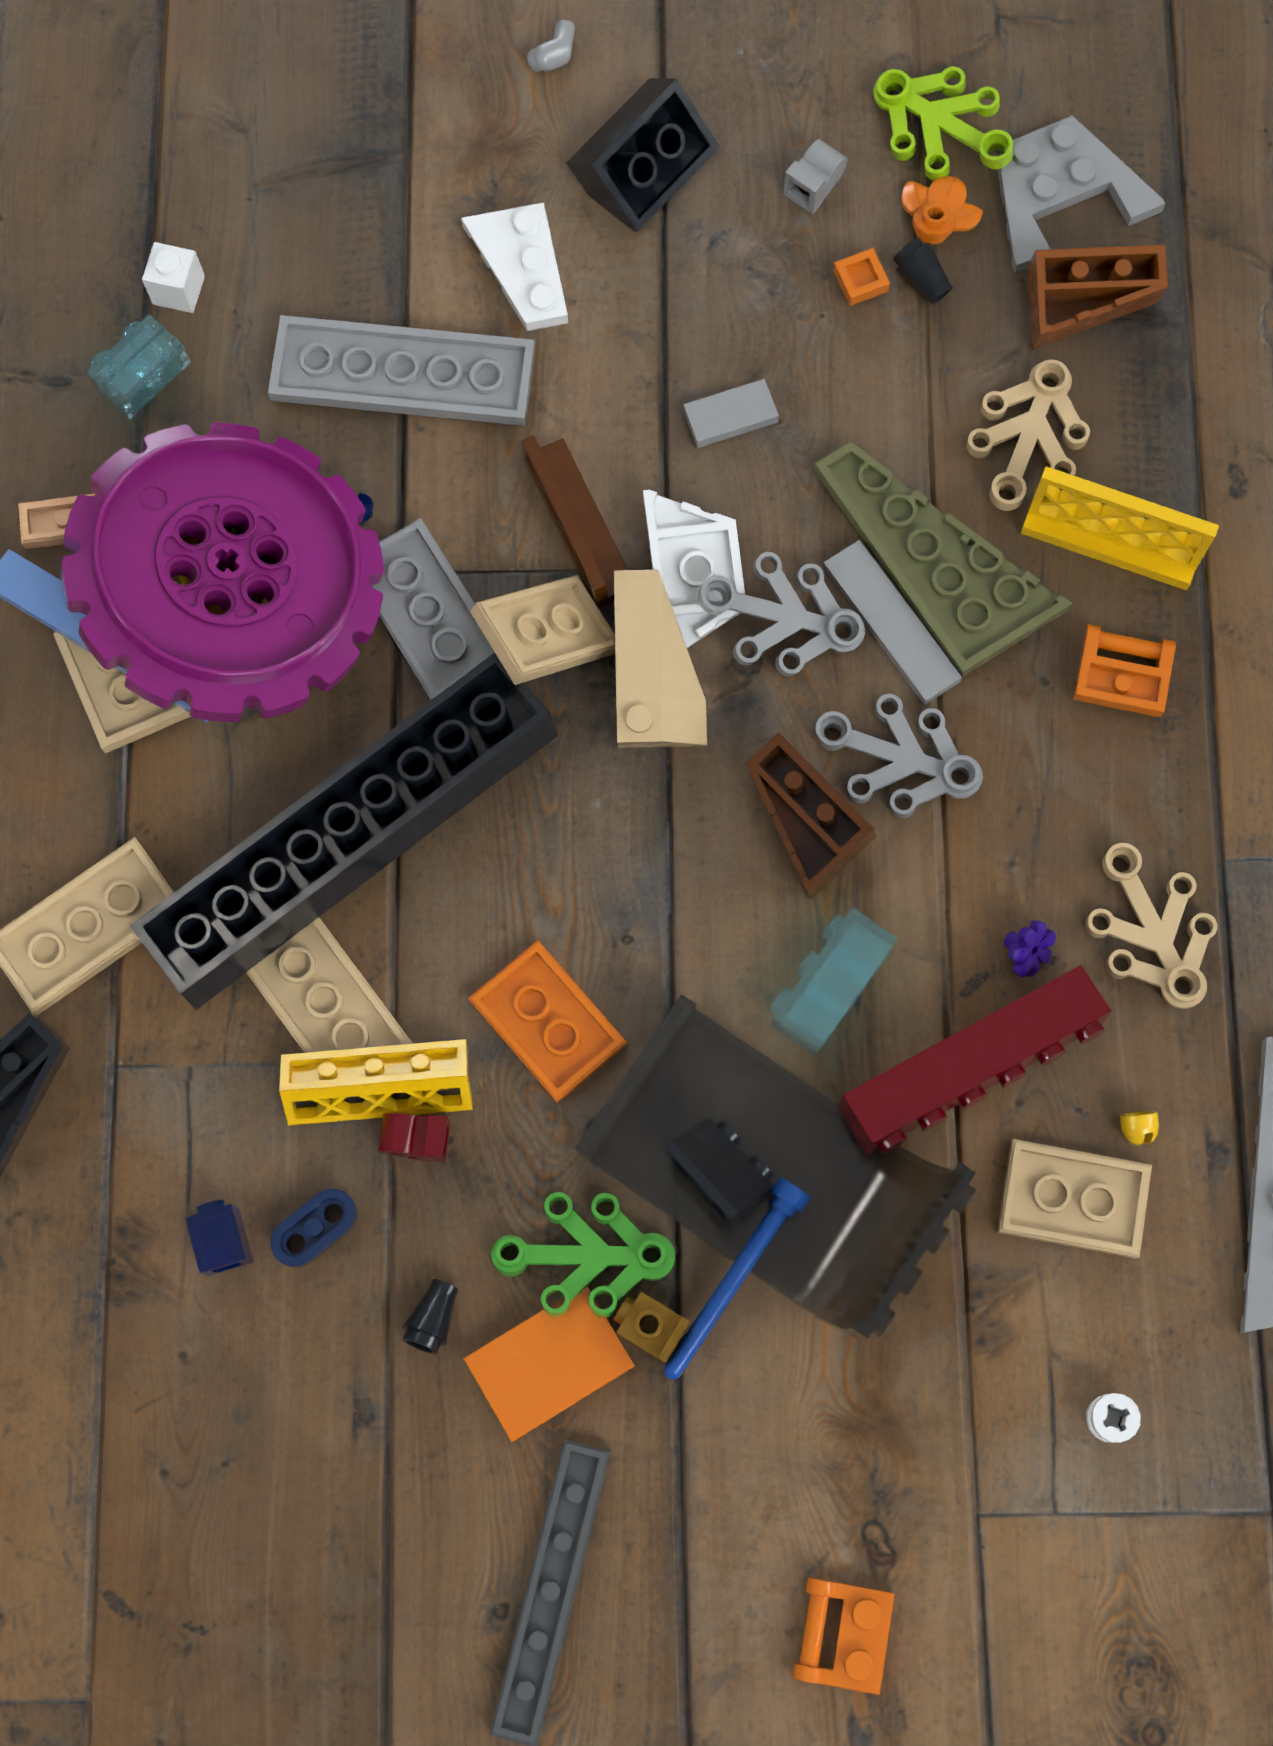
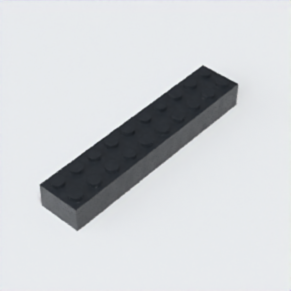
M493 653L131 924L130 927L179 993L197 1010L556 738L558 734L551 713L524 682L517 685L513 683L496 653Z

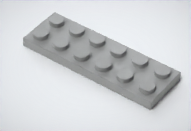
M280 315L268 396L270 401L525 426L536 349L535 340Z

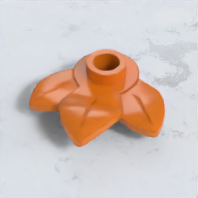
M955 176L937 178L930 187L915 181H908L902 190V207L913 216L912 225L917 238L920 237L925 243L939 244L945 241L953 231H969L978 225L983 214V210L979 207L965 203L967 195L966 186Z

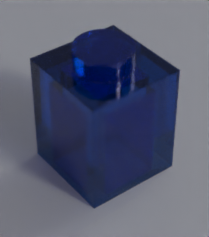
M216 1200L198 1206L196 1208L198 1214L185 1218L199 1273L212 1276L253 1263L240 1209L232 1204L225 1205L224 1200Z

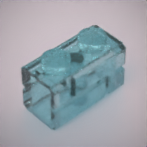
M148 314L141 322L134 321L124 329L121 340L109 351L102 350L96 354L91 361L90 369L86 373L94 388L130 420L188 366L191 361L182 343Z

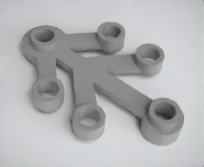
M764 552L759 555L753 563V572L758 579L768 582L780 604L738 593L733 583L723 576L710 577L703 583L698 592L700 606L710 614H721L729 609L777 622L754 637H743L735 644L733 655L735 660L742 665L753 664L760 658L762 652L801 629L818 633L819 635L798 649L787 648L777 656L775 666L777 671L783 676L790 677L796 675L802 670L806 662L828 649L839 653L850 652L861 644L865 636V626L861 617L853 610L839 607L824 582L823 570L813 563L805 564L797 571L795 583L801 591L811 593L822 615L806 611L782 571L781 559L773 552ZM761 560H770L774 565V572L770 574L765 573L760 566ZM804 571H811L815 574L816 583L814 585L805 583L803 580ZM710 590L720 592L722 595L721 604H713L709 601L708 592ZM837 624L847 627V638L843 639L836 635L835 626ZM742 644H750L754 648L755 654L753 658H746L742 655L740 651ZM785 655H791L796 659L797 666L795 669H788L784 666L783 658Z
M884 694L877 700L875 715L879 721L888 724L898 745L853 730L849 719L840 712L830 711L824 713L816 723L815 739L822 748L836 751L846 747L891 763L867 775L856 774L849 779L846 794L856 804L866 803L871 799L873 792L914 773L919 772L933 777L930 781L912 790L898 789L893 792L888 804L889 811L893 816L904 819L910 817L917 806L943 794H947L955 799L971 797L979 790L982 784L983 773L980 765L972 757L958 753L944 726L945 717L938 709L928 708L922 711L917 721V729L922 736L931 738L940 759L923 753L902 712L903 703L894 694ZM892 703L895 705L897 712L892 715L885 714L881 710V705ZM927 717H933L938 721L939 727L929 729L924 725L923 720ZM828 728H835L840 732L841 736L837 740H829L824 735V731ZM957 771L962 772L966 775L967 782L957 784L952 780L951 774ZM855 783H864L868 787V793L857 795L852 790V786ZM899 797H904L909 800L911 807L907 810H900L896 807L894 801Z

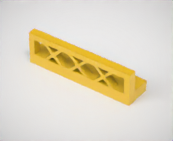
M466 1039L281 1055L279 1092L288 1126L383 1118L385 1113L419 1115L473 1110ZM460 1088V1094L442 1096L436 1093L440 1089ZM403 1092L411 1095L408 1099L399 1100L390 1097L393 1093ZM356 1096L365 1099L362 1103L352 1104L344 1101L346 1097ZM308 1100L318 1103L316 1107L296 1108L295 1104L296 1101Z

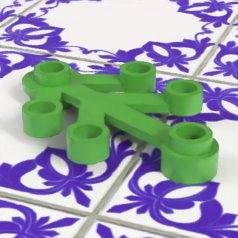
M555 1192L545 1200L544 1209L546 1217L551 1222L560 1224L580 1245H526L520 1237L507 1235L498 1239L491 1251V1258L495 1269L500 1274L508 1277L520 1275L528 1265L579 1266L560 1285H551L543 1291L541 1296L543 1310L552 1317L564 1315L570 1307V1302L608 1266L627 1267L609 1286H598L590 1293V1310L594 1315L601 1318L611 1316L616 1311L618 1302L642 1279L650 1281L662 1279L670 1273L675 1263V1250L672 1243L658 1233L643 1234L620 1211L617 1198L610 1193H601L593 1199L591 1204L592 1216L598 1223L608 1224L627 1246H608L573 1210L570 1197L565 1193ZM554 1202H564L567 1205L566 1212L561 1215L553 1214L550 1211V1206ZM602 1202H609L614 1206V1211L607 1216L600 1215L597 1212L598 1205ZM508 1246H513L519 1251L518 1256L511 1261L501 1257L503 1249ZM653 1248L658 1250L661 1255L660 1259L654 1263L645 1261L642 1255L647 1249ZM561 1294L565 1299L561 1307L551 1308L547 1305V1299L550 1295ZM602 1294L610 1296L612 1299L611 1306L607 1309L597 1308L594 1304L597 1296Z

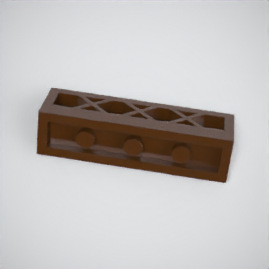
M534 435L523 439L522 447L525 464L588 593L598 608L613 602L614 571L628 569L564 439H559L541 448Z

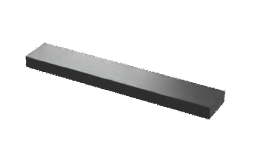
M564 1439L489 1733L491 1736L528 1746H538L611 1451Z

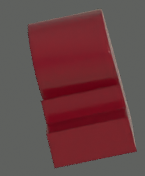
M385 1113L382 1119L378 1152L392 1156L407 1157V1159L446 1163L451 1121L447 1116Z

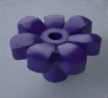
M1033 920L1029 928L1025 926L1019 933L1011 931L1006 935L1004 946L1009 949L1008 957L1015 961L1012 971L1016 975L1023 978L1026 976L1032 977L1040 970V962L1044 964L1049 963L1052 952L1047 948L1055 944L1056 935L1054 931L1047 929L1046 923Z

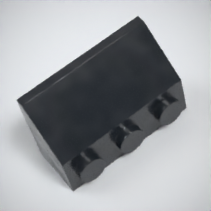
M649 78L566 164L589 197L632 231L638 232L717 151L720 145L677 79Z

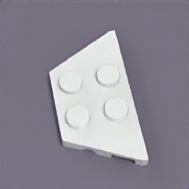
M643 490L652 570H659L684 642L688 648L740 614V612L729 609L721 614H710L700 606L698 601L700 587L707 579L713 576L726 577L733 583L736 592L745 594L736 520L718 513H707L702 511L700 507L684 501L679 503L664 498L652 490ZM716 590L708 592V599L711 603H722L720 592Z

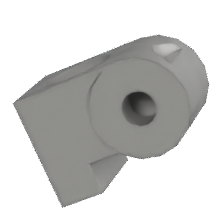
M817 139L806 151L804 157L799 162L795 160L785 172L783 195L811 214H814L843 174L848 157L822 140ZM798 186L810 193V195H804Z

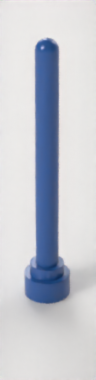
M779 1176L773 1185V1190L770 1192L772 1194L768 1201L771 1205L770 1209L665 1364L664 1374L667 1378L675 1380L682 1375L786 1217L792 1219L796 1211L801 1213L811 1199L808 1194L783 1177Z

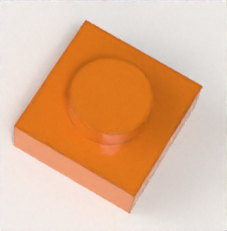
M874 248L834 262L833 272L849 306L889 292L890 282Z

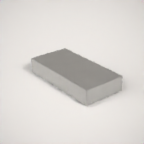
M765 379L683 404V412L697 448L778 423L779 420L778 412Z

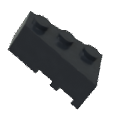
M30 1012L0 1040V1177L70 1049L37 1015Z

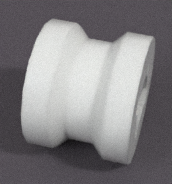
M1111 1393L1098 1396L1090 1402L1086 1410V1423L1089 1431L1094 1437L1103 1442L1120 1443L1127 1441L1137 1433L1140 1426L1141 1415L1138 1406L1131 1398L1123 1394Z

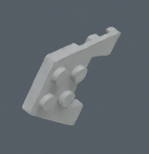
M1074 116L1014 139L1012 160L1005 167L997 169L1001 199L1006 213L1007 238L1010 240L1011 265L1014 273L1027 269L1035 250L1050 249L1035 220L1105 191H1109L1128 226L1161 213L1165 206L1162 197ZM996 150L995 156H1000L1004 153Z

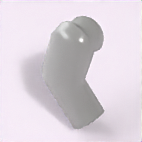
M568 20L557 21L555 23L553 39L539 44L537 48H533L528 52L527 62L533 71L540 72L543 70L548 72L569 62L575 33L574 23Z

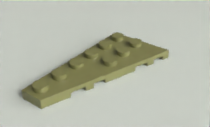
M849 442L815 463L814 472L962 677L1071 609L1072 602L1061 594L1056 596L1040 584L1039 578L1028 570L1026 572L1022 571L1003 557L1002 551L950 513L945 515L928 502V497L917 489L912 491L892 476L893 472L854 443Z

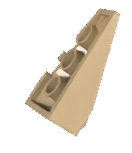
M659 570L614 571L618 748L707 746L706 699Z

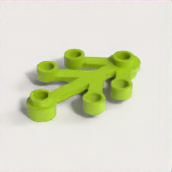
M949 67L942 73L913 79L899 69L885 71L876 81L873 95L876 104L881 109L889 111L893 132L890 140L891 153L897 160H909L916 153L915 137L911 132H908L906 110L921 118L927 153L924 160L925 174L930 180L934 181L937 178L948 176L950 173V161L948 155L943 151L940 130L979 152L981 162L988 168L1001 169L1010 163L1013 158V139L1007 132L992 130L984 134L954 116L974 111L982 117L995 115L1000 108L998 91L993 87H983L976 93L961 95L966 88L965 73L959 67ZM952 78L960 80V82L956 85H949L946 83L949 79ZM898 90L901 92L897 95H888L891 91ZM942 90L943 94L951 98L930 102L919 95ZM986 98L994 100V102L990 105H983L980 103L983 99ZM901 142L910 144L906 149H898L896 147ZM996 150L1004 153L1000 156L989 155L991 152ZM936 162L944 164L939 170H934L930 167Z

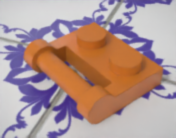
M1087 624L1082 641V652L1073 700L1161 718L1165 712L1176 641L1161 639L1159 643L1101 631V626ZM1098 649L1153 659L1156 660V667L1097 656Z
M807 1577L805 1592L810 1593L800 1661L799 1663H794L792 1678L809 1683L880 1695L895 1594L893 1592ZM829 1597L843 1599L832 1669L819 1666Z

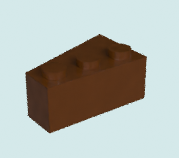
M778 732L746 763V766L810 899H812L876 835L874 828Z

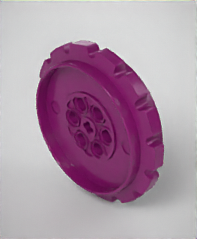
M211 423L209 432L206 435H198L193 432L189 425H180L146 435L143 441V453H133L127 448H122L93 473L91 491L95 495H79L76 498L65 528L64 546L75 553L66 555L62 559L61 576L63 592L68 610L86 615L79 622L78 632L80 638L104 669L110 670L120 666L127 670L124 683L127 689L164 709H169L175 701H184L190 707V716L196 719L238 722L241 719L243 709L248 707L257 710L263 719L299 709L307 704L310 696L308 687L314 686L323 692H328L354 667L360 652L353 643L366 644L369 642L380 614L383 594L371 585L378 584L384 572L382 551L375 530L363 529L359 526L366 510L355 492L339 475L332 477L322 476L318 472L321 464V459L284 437H278L273 444L262 442L259 438V430L254 427L229 423ZM236 527L244 534L233 535L228 533L225 528ZM190 536L198 539L201 543L191 545L184 542L181 538ZM269 556L275 559L277 563L266 564L258 557ZM184 576L191 580L192 583L181 585L173 581L172 577ZM249 596H263L269 603L257 604ZM217 605L222 607L226 613L216 615L210 613L205 607Z

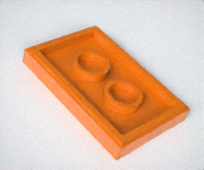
M539 940L468 998L473 1007L557 1104L627 1045L626 1040Z
M588 1286L570 1302V1307L564 1315L552 1317L542 1310L464 1358L511 1442L518 1440L635 1367L607 1318L598 1317L590 1310L589 1295L591 1291ZM564 1297L556 1301L549 1307H561L565 1301ZM595 1299V1301H594L595 1306H596L597 1308L601 1309L600 1306H599V1304L597 1303V1301H596V1299Z

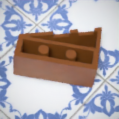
M1166 245L1035 250L1027 266L1031 349L1040 348L1157 304L1168 288Z

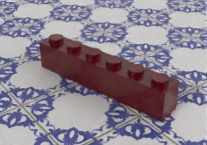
M1079 965L843 1094L838 1108L867 1155L878 1149L883 1154L888 1153L906 1142L905 1134L919 1126L925 1132L942 1123L947 1118L945 1112L960 1104L963 1109H967L977 1104L987 1096L985 1090L1000 1082L1004 1088L1015 1083L1026 1075L1027 1072L1024 1068L1038 1060L1042 1066L1053 1062L1066 1052L1064 1046L1078 1039L1080 1044L1091 1041L1105 1030L1102 1025L1112 1010L1082 965Z

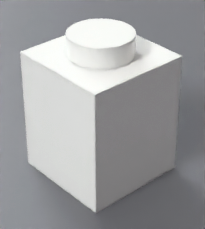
M154 242L142 281L153 305L193 313L205 275L194 250Z

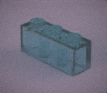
M853 907L845 918L839 914L834 917L822 935L828 942L819 954L813 950L809 952L796 971L797 974L802 976L800 981L792 991L784 987L770 1007V1010L776 1013L771 1026L815 1057L818 1056L894 949L898 940L896 936Z

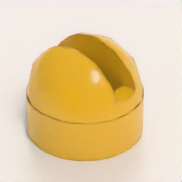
M1157 1111L1133 1112L1120 1115L1121 1130L1124 1138L1135 1146H1140L1142 1143L1147 1145L1157 1137L1159 1132Z

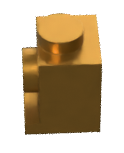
M640 1292L636 1300L627 1296L613 1319L620 1324L616 1332L618 1336L663 1364L667 1363L690 1324L688 1319L680 1316L643 1292ZM648 1315L655 1317L659 1324L658 1329L652 1334H646L640 1329L641 1319Z

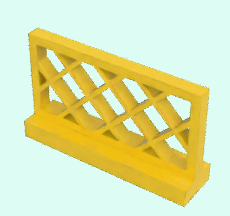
M1046 466L1034 494L1021 534L1187 591L1195 570L1216 537L1219 525Z

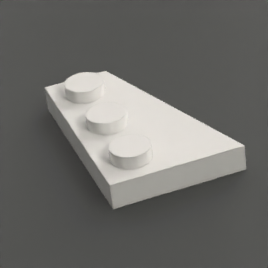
M544 202L461 218L462 227L479 249L481 258L495 275L502 287V292L526 331L568 323V314Z

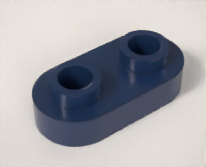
M326 1189L319 1192L275 1228L271 1237V1250L275 1258L279 1262L294 1268L303 1267L311 1263L354 1227L358 1214L354 1200L347 1193L339 1189ZM332 1206H340L342 1209L340 1220L334 1223L329 1222L326 1218L328 1209ZM297 1235L303 1236L305 1240L304 1248L300 1252H292L289 1248L290 1240Z

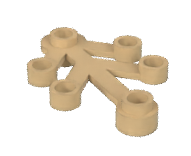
M1050 359L1038 363L1031 370L1028 381L1002 392H988L981 404V414L990 421L1002 419L1008 407L1034 398L1029 412L987 429H974L968 436L966 443L968 453L975 458H984L990 454L993 446L1020 435L1007 471L997 475L990 488V500L1000 510L1011 511L1022 504L1027 491L1023 475L1036 441L1050 468L1063 467L1069 474L1075 476L1076 466L1074 462L1064 454L1046 419L1050 404L1065 427L1062 433V442L1067 448L1072 450L1083 448L1090 436V428L1084 421L1080 420L1067 395L1072 385V377L1067 367L1058 360ZM1044 379H1051L1056 383V387H1048L1042 381ZM992 401L998 402L1002 408L997 411L991 410L987 403ZM1077 430L1082 433L1083 438L1073 439L1069 435V431ZM981 438L986 441L987 446L979 448L973 444V440ZM1008 490L1014 495V498L1011 500L1003 499L1000 497L999 492Z
M1128 843L1115 844L1105 854L1102 867L1108 878L1120 883L1142 927L1114 917L1107 909L1098 908L1093 910L1086 918V931L1094 938H1104L1109 935L1155 952L1163 968L1135 960L1134 955L1125 949H1118L1112 952L1106 960L1105 967L1108 974L1113 978L1124 979L1130 976L1160 987L1165 1001L1175 1008H1192L1199 1004L1206 995L1207 981L1199 968L1208 941L1217 932V921L1208 913H1198L1188 922L1187 933L1190 941L1181 960L1173 942L1187 901L1192 897L1197 888L1194 877L1186 872H1179L1171 877L1166 885V892L1169 897L1160 919L1137 875L1142 866L1140 852L1136 847ZM1116 858L1123 859L1127 863V871H1117L1113 867V860ZM1177 880L1184 881L1188 885V893H1178L1174 888V882ZM1096 916L1103 917L1107 921V929H1096L1092 923L1093 918ZM1195 922H1206L1209 926V934L1202 935L1198 933L1195 929ZM1115 957H1122L1127 961L1128 969L1126 971H1119L1114 967L1113 959ZM1182 979L1189 984L1190 991L1188 994H1181L1176 990V980Z

